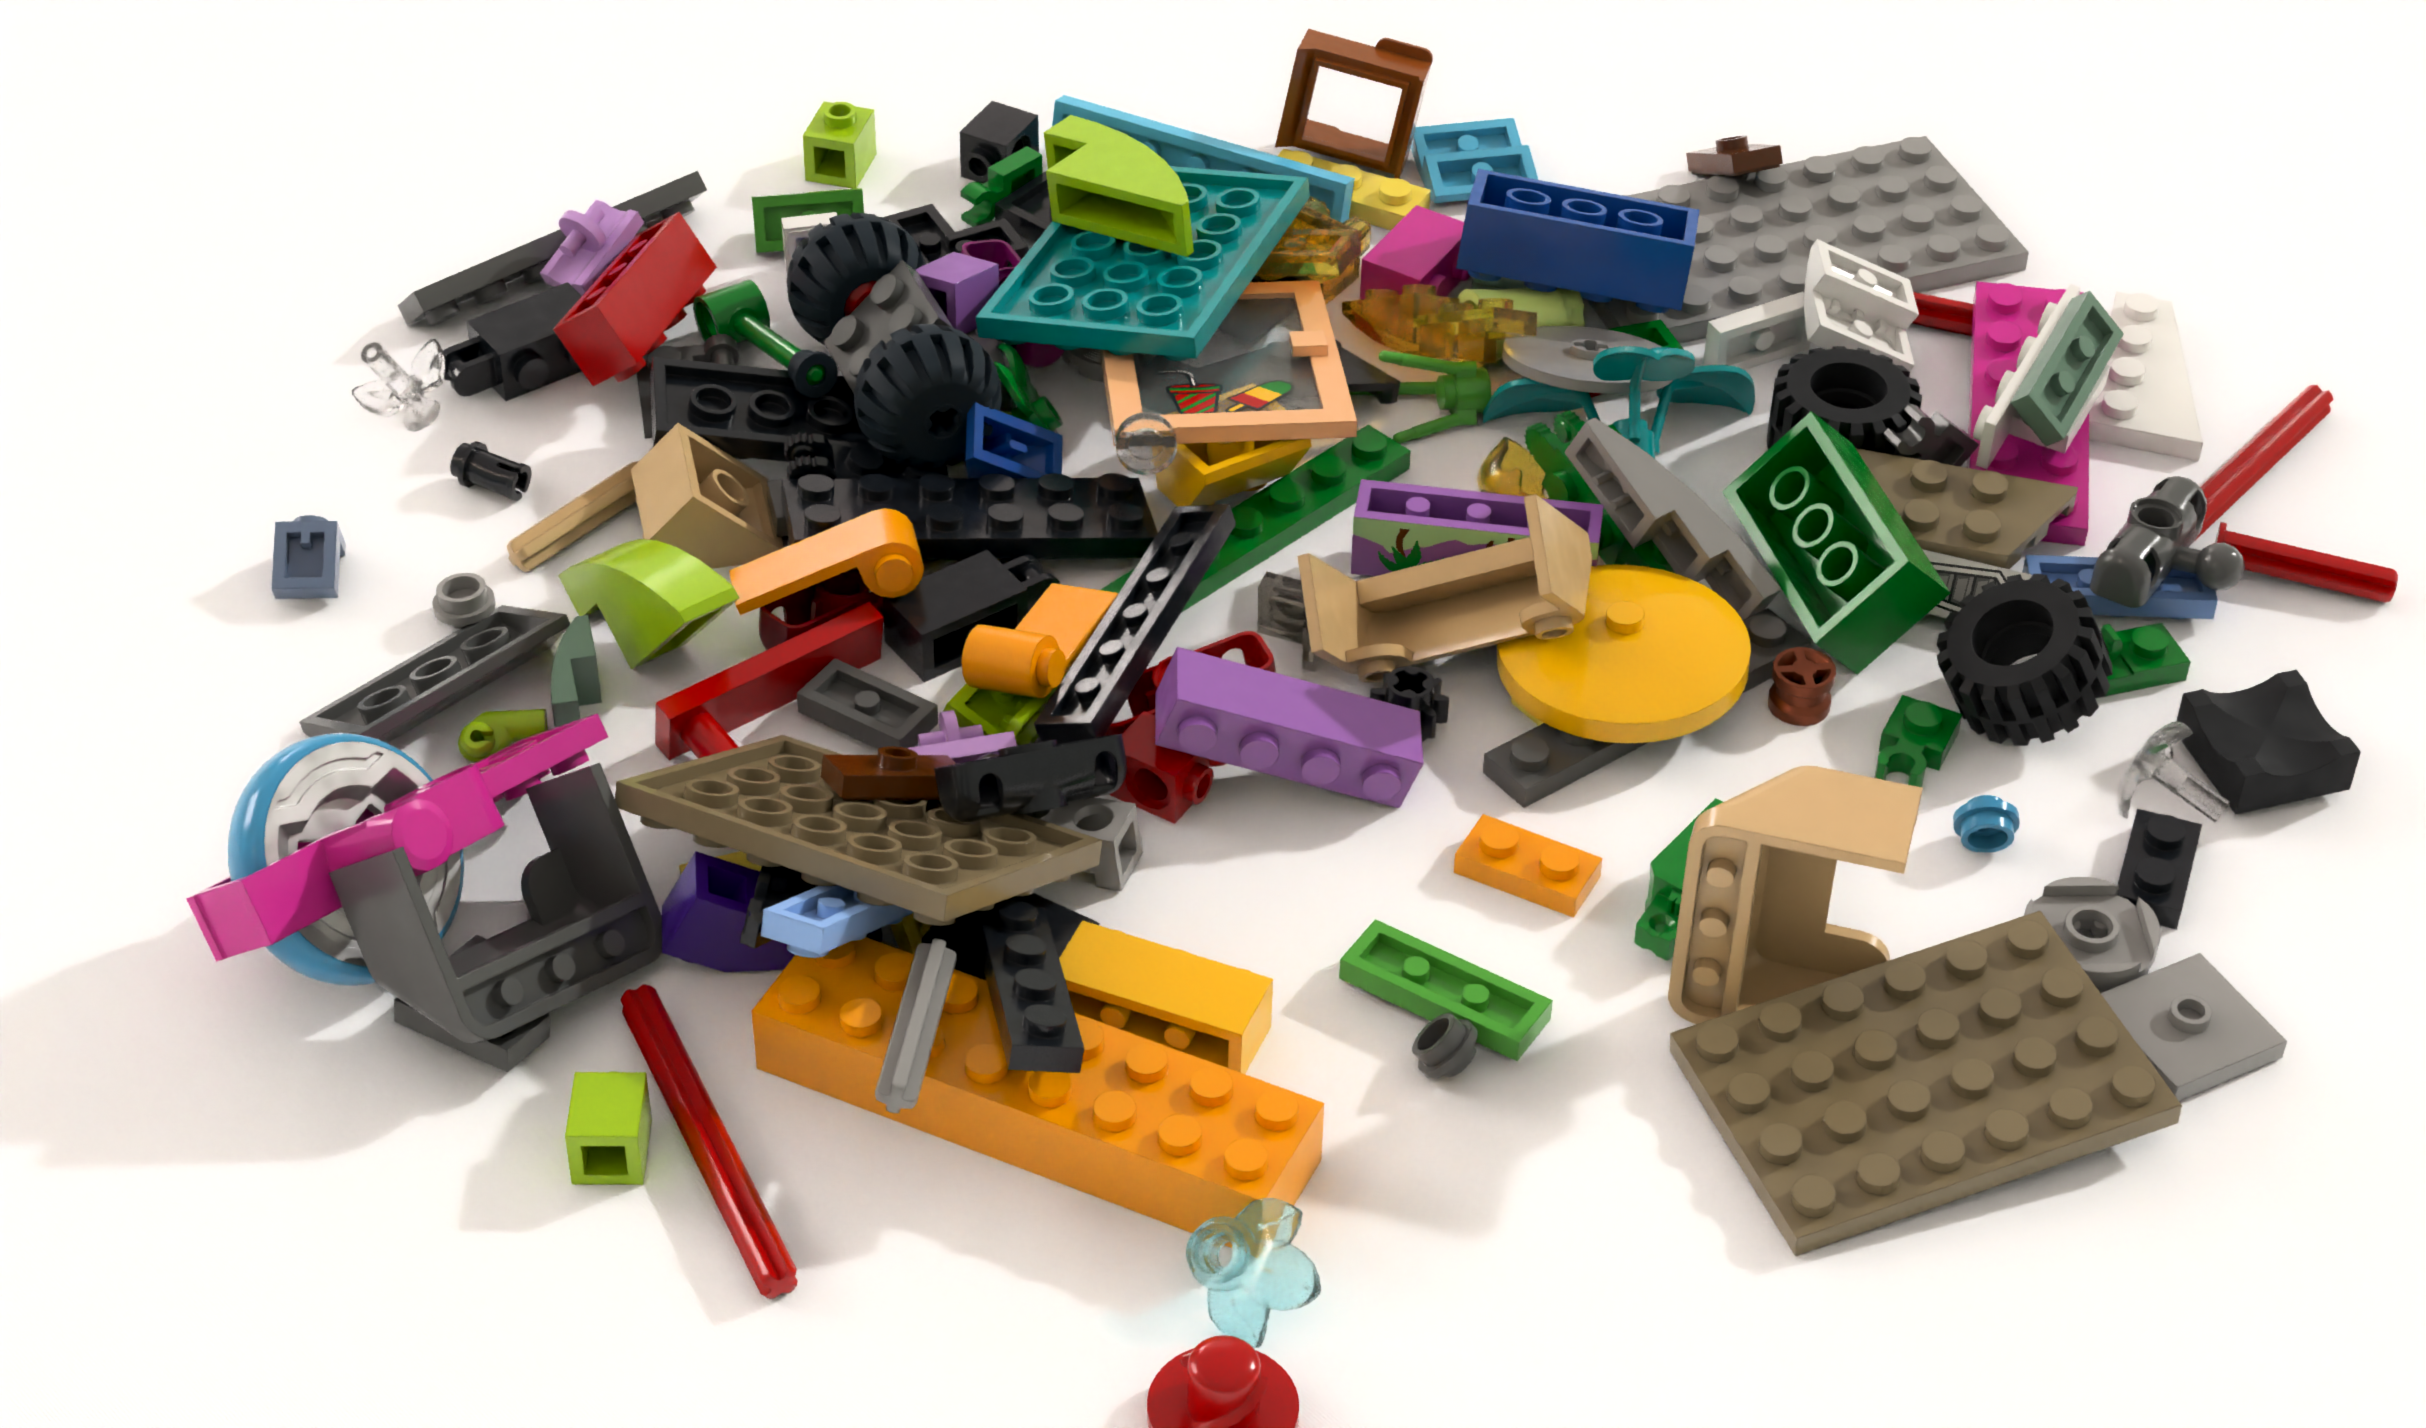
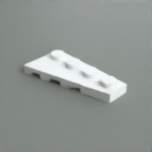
M2116 291L2110 317L2124 335L2107 363L2110 369L2106 385L2089 412V440L2199 461L2203 440L2172 301L2157 299L2145 293L2130 294Z

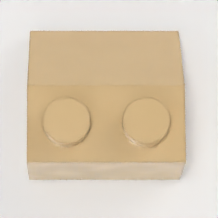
M677 423L631 469L636 503L643 530V539L658 540L678 547L698 558L711 569L743 565L784 548L782 538L776 536L767 500L768 478L681 424Z

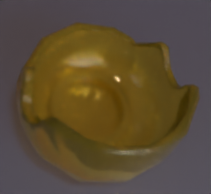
M1503 437L1485 458L1478 470L1477 483L1479 491L1516 496L1537 494L1541 498L1550 499L1545 497V489L1541 485L1546 473L1534 460V456L1530 455V452L1516 441Z

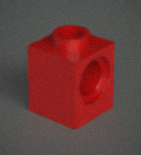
M1143 711L1122 733L1127 759L1126 778L1122 786L1109 795L1124 802L1135 803L1137 808L1175 824L1193 803L1200 804L1205 799L1212 786L1214 772L1213 769L1209 768V759L1155 745V715Z

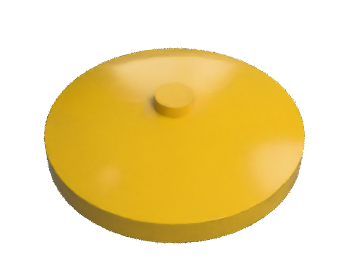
M1618 564L1591 566L1585 617L1582 621L1573 625L1574 632L1570 635L1556 639H1538L1536 635L1497 644L1499 676L1507 692L1519 706L1541 722L1555 729L1586 739L1612 743H1649L1669 740L1698 731L1718 720L1734 706L1745 689L1751 653L1750 638L1743 620L1736 610L1716 592L1703 584L1673 572L1646 566Z

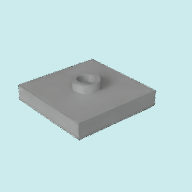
M2201 953L2101 993L2179 1101L2283 1058L2287 1040Z

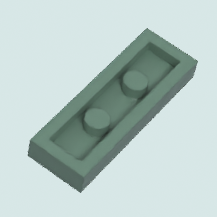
M2090 290L2071 299L2010 402L2019 413L2022 421L2033 430L2045 447L2065 438L2124 335Z

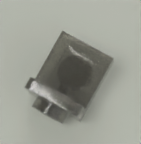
M1266 572L1258 586L1257 633L1302 644V668L1315 672L1322 658L1311 653L1301 580Z

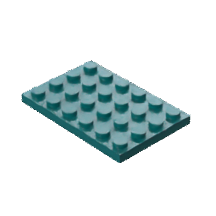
M1170 166L1179 176L1189 200L1194 252L1188 257L1052 221L976 315L978 337L1000 339L1003 343L1010 345L1030 342L1051 344L1062 350L1091 348L1108 350L1115 355H1130L1134 353L1162 355L1164 358L1172 361H1182L1190 358L1197 359L1310 198L1308 177Z

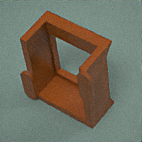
M1308 28L1297 49L1275 147L1294 146L1395 175L1394 178L1400 179L1412 145L1433 62V54L1427 48L1391 38L1380 39L1374 47ZM1320 66L1402 89L1389 144L1341 131L1337 127L1308 119Z

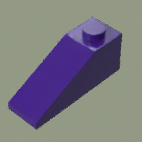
M695 851L662 905V953L722 972L784 970L795 956L787 950V944L775 940L755 949L740 943L747 908L751 898H754L760 871ZM881 928L868 933L866 937L882 943Z

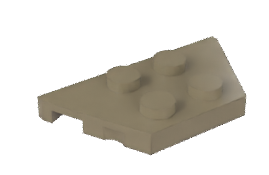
M1856 448L1921 549L2010 569L2021 559L2022 552L2025 549L2034 547L2047 535L2049 524L2060 513L2068 516L2074 509L2078 487L2000 474L1990 470L1983 471L1943 464L1933 460H1920Z

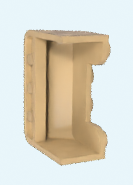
M1799 766L1700 814L1694 823L1688 845L1668 990V1000L1672 1009L1683 1019L1699 1024L1889 961L1890 954L1888 948L1876 936L1861 930L1827 924L1837 860L1904 874L1923 788L1818 766Z

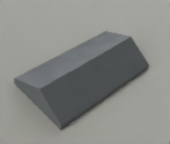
M501 605L494 609L484 620L464 626L300 720L299 723L303 732L309 737L331 733H349L372 737L389 743L549 649L570 625L569 619L566 614Z

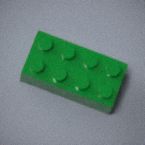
M1812 411L1722 491L1813 642L1857 675L1951 594L1854 445Z

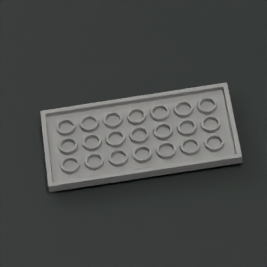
M1927 136L1907 137L1901 141L1876 146H1861L1851 151L1827 156H1812L1806 160L1782 164L1777 168L1737 176L1716 175L1707 180L1682 185H1667L1657 190L1623 195L1699 209L1695 247L1682 310L1669 309L1665 313H1653L1640 309L1636 306V302L1616 298H1613L1610 302L1586 300L1608 329L1662 320L1679 343L1706 338L1708 321L1804 292L1810 249L1817 239L1909 279L1913 292L1916 293L2026 270L2029 251Z

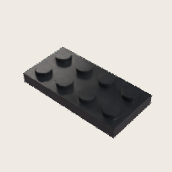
M653 357L650 393L653 447L679 423L737 459L754 458L787 462V458L784 455V443L787 442V438L792 437V434L796 435L798 432H807L808 435L812 433L822 434L830 444L852 447L867 446L875 449L867 441L859 427L854 406V394L843 376H837L833 388L825 395L818 398H809L796 389L793 380L788 374V370Z

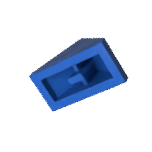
M977 402L973 404L967 413L965 461L968 478H981L986 474L994 473L1003 474L1011 478H1040L1050 473L1062 474L1063 435L999 410L989 409V407H984ZM984 422L993 427L990 436H983Z

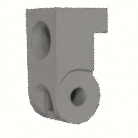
M1094 797L1069 802V805L1025 814L1101 839L1102 848L1099 866L1083 871L1095 874L1096 886L1099 888L1122 891L1143 853L1135 803Z

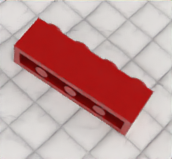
M677 212L636 234L553 330L592 386L613 376L617 382H622L639 372L646 365L647 362L643 356L654 351L666 341L667 337L663 332L685 318L687 313L683 308L693 303L696 297L706 292L703 284L717 266L681 213Z

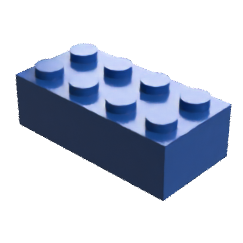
M1478 169L1467 204L1456 269L1466 270L1471 277L1483 281H1498L1501 277L1524 281L1526 287L1536 291L1552 292L1557 290V288L1578 291L1583 298L1595 302H1610L1613 298L1636 302V306L1640 309L1653 313H1665L1669 309L1681 311L1695 247L1699 209Z

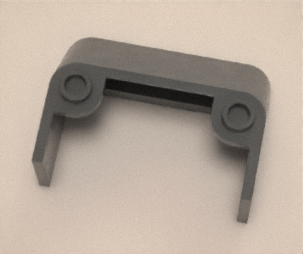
M600 762L526 789L551 850L531 860L522 874V896L532 919L449 957L404 847L329 872L367 968L375 982L457 1039L473 1044L500 1037L658 959L662 954V915Z

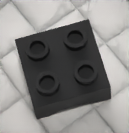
M2297 669L2277 673L2256 686L2236 692L2215 693L2201 689L2183 693L2174 728L2176 735L2235 815L2350 790L2361 753L2350 737L2337 732L2324 719L2312 698L2307 682Z

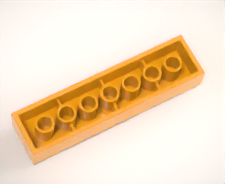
M867 937L862 940L850 941L832 949L824 957L808 958L795 955L751 1011L756 1067L759 1070L1259 1259L1263 1258L1322 1159L1323 1102L1075 1013V1017L1084 1045L1080 1073L1008 1070L987 981L954 969L918 1102L912 1109L901 1108L899 1113L886 1111V1104L876 1100L875 1089L914 954Z

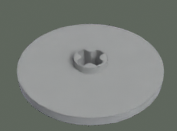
M1542 326L1524 329L1508 336L1503 343L1502 359L1516 373L1550 386L1589 393L1629 394L1630 380L1604 381L1594 374L1593 360L1596 355L1603 350L1618 346H1638L1648 349L1662 346L1634 335L1607 329L1583 326ZM1642 380L1641 393L1663 388L1672 383L1673 380Z

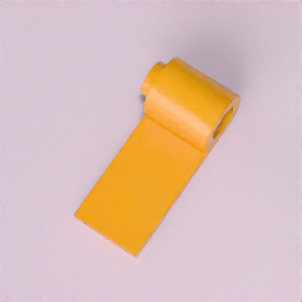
M883 508L868 512L731 569L729 573L731 584L739 596L735 606L739 614L743 615L856 567L864 583L873 593L889 598L904 596L914 590L922 580L924 565L911 521L906 515L897 510Z
M1051 583L1015 629L977 625L969 633L963 648L961 663L965 682L973 688L1034 698H1045L1061 683L1065 673L1082 651L1118 593Z

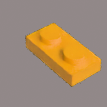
M1482 814L1455 853L1453 873L1574 918L1601 877L1603 858Z

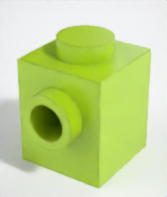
M823 101L803 134L805 181L857 189L877 155L874 109L857 107L848 102L832 103Z

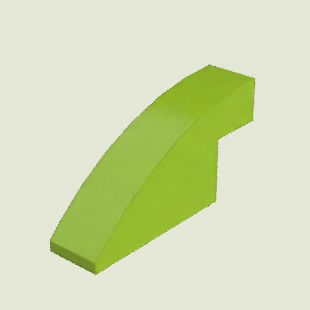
M1069 115L1043 132L1048 166L1046 176L1053 222L1185 257L1194 252L1187 192L1175 171L1152 149L1125 133L1073 115Z
M637 539L622 543L570 566L558 575L579 616L601 611L631 670L684 646L739 599L734 586L701 560L678 547L658 540Z

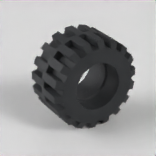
M1833 346L1832 349H1823L1821 347L1811 349L1808 355L1797 354L1790 358L1789 364L1781 366L1778 370L1777 378H1775L1767 431V448H1771L1812 411L1849 440L1855 448L1898 456L1900 452L1885 439L1883 433L1887 428L1895 433H1901L1909 427L1912 417L1904 409L1908 404L1921 408L1922 395L1919 394L1920 386L1916 379L1909 377L1910 372L1904 366L1894 365L1892 363L1893 359L1884 355L1872 354L1870 350L1861 348L1854 350L1846 349L1845 346Z
M2021 574L2007 576V582L1995 585L1994 581L1981 586L1982 593L1975 597L1969 594L1960 601L1959 604L1962 609L1959 612H1950L1944 621L1947 631L1938 635L1936 645L1940 653L1936 656L1939 668L1960 713L1963 714V719H1967L1970 728L1978 735L1986 732L1990 741L1999 744L2011 738L2014 746H2028L2030 739L2039 738L2041 743L2054 740V733L2065 729L2067 733L2073 731L2080 726L2077 720L2082 715L2091 717L2099 708L2095 698L2106 697L2110 687L2107 677L2112 675V662L2091 607H2089L2086 598L2079 590L2072 591L2070 584L2059 578L2050 583L2047 575L2033 574L2029 580H2023ZM2037 654L2025 662L2011 665L2023 657Z

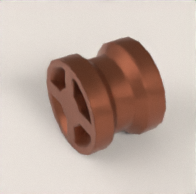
M1794 647L1779 653L1773 661L1772 679L1774 683L1769 689L1768 708L1771 713L1782 722L1797 726H1809L1824 720L1830 712L1831 693L1829 691L1834 685L1836 677V665L1832 659L1821 651L1807 647Z

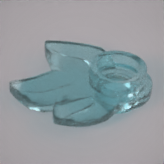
M1275 1198L1254 1200L1235 1218L1220 1216L1205 1221L1192 1233L1187 1243L1186 1259L1191 1273L1201 1285L1208 1288L1207 1304L1211 1321L1224 1335L1238 1337L1248 1342L1253 1348L1261 1347L1264 1341L1271 1309L1287 1311L1302 1308L1314 1301L1321 1292L1320 1277L1315 1264L1305 1252L1291 1244L1297 1235L1303 1216L1302 1211L1296 1206ZM1230 1242L1233 1248L1232 1258L1228 1266L1223 1268L1219 1262V1252L1225 1243Z

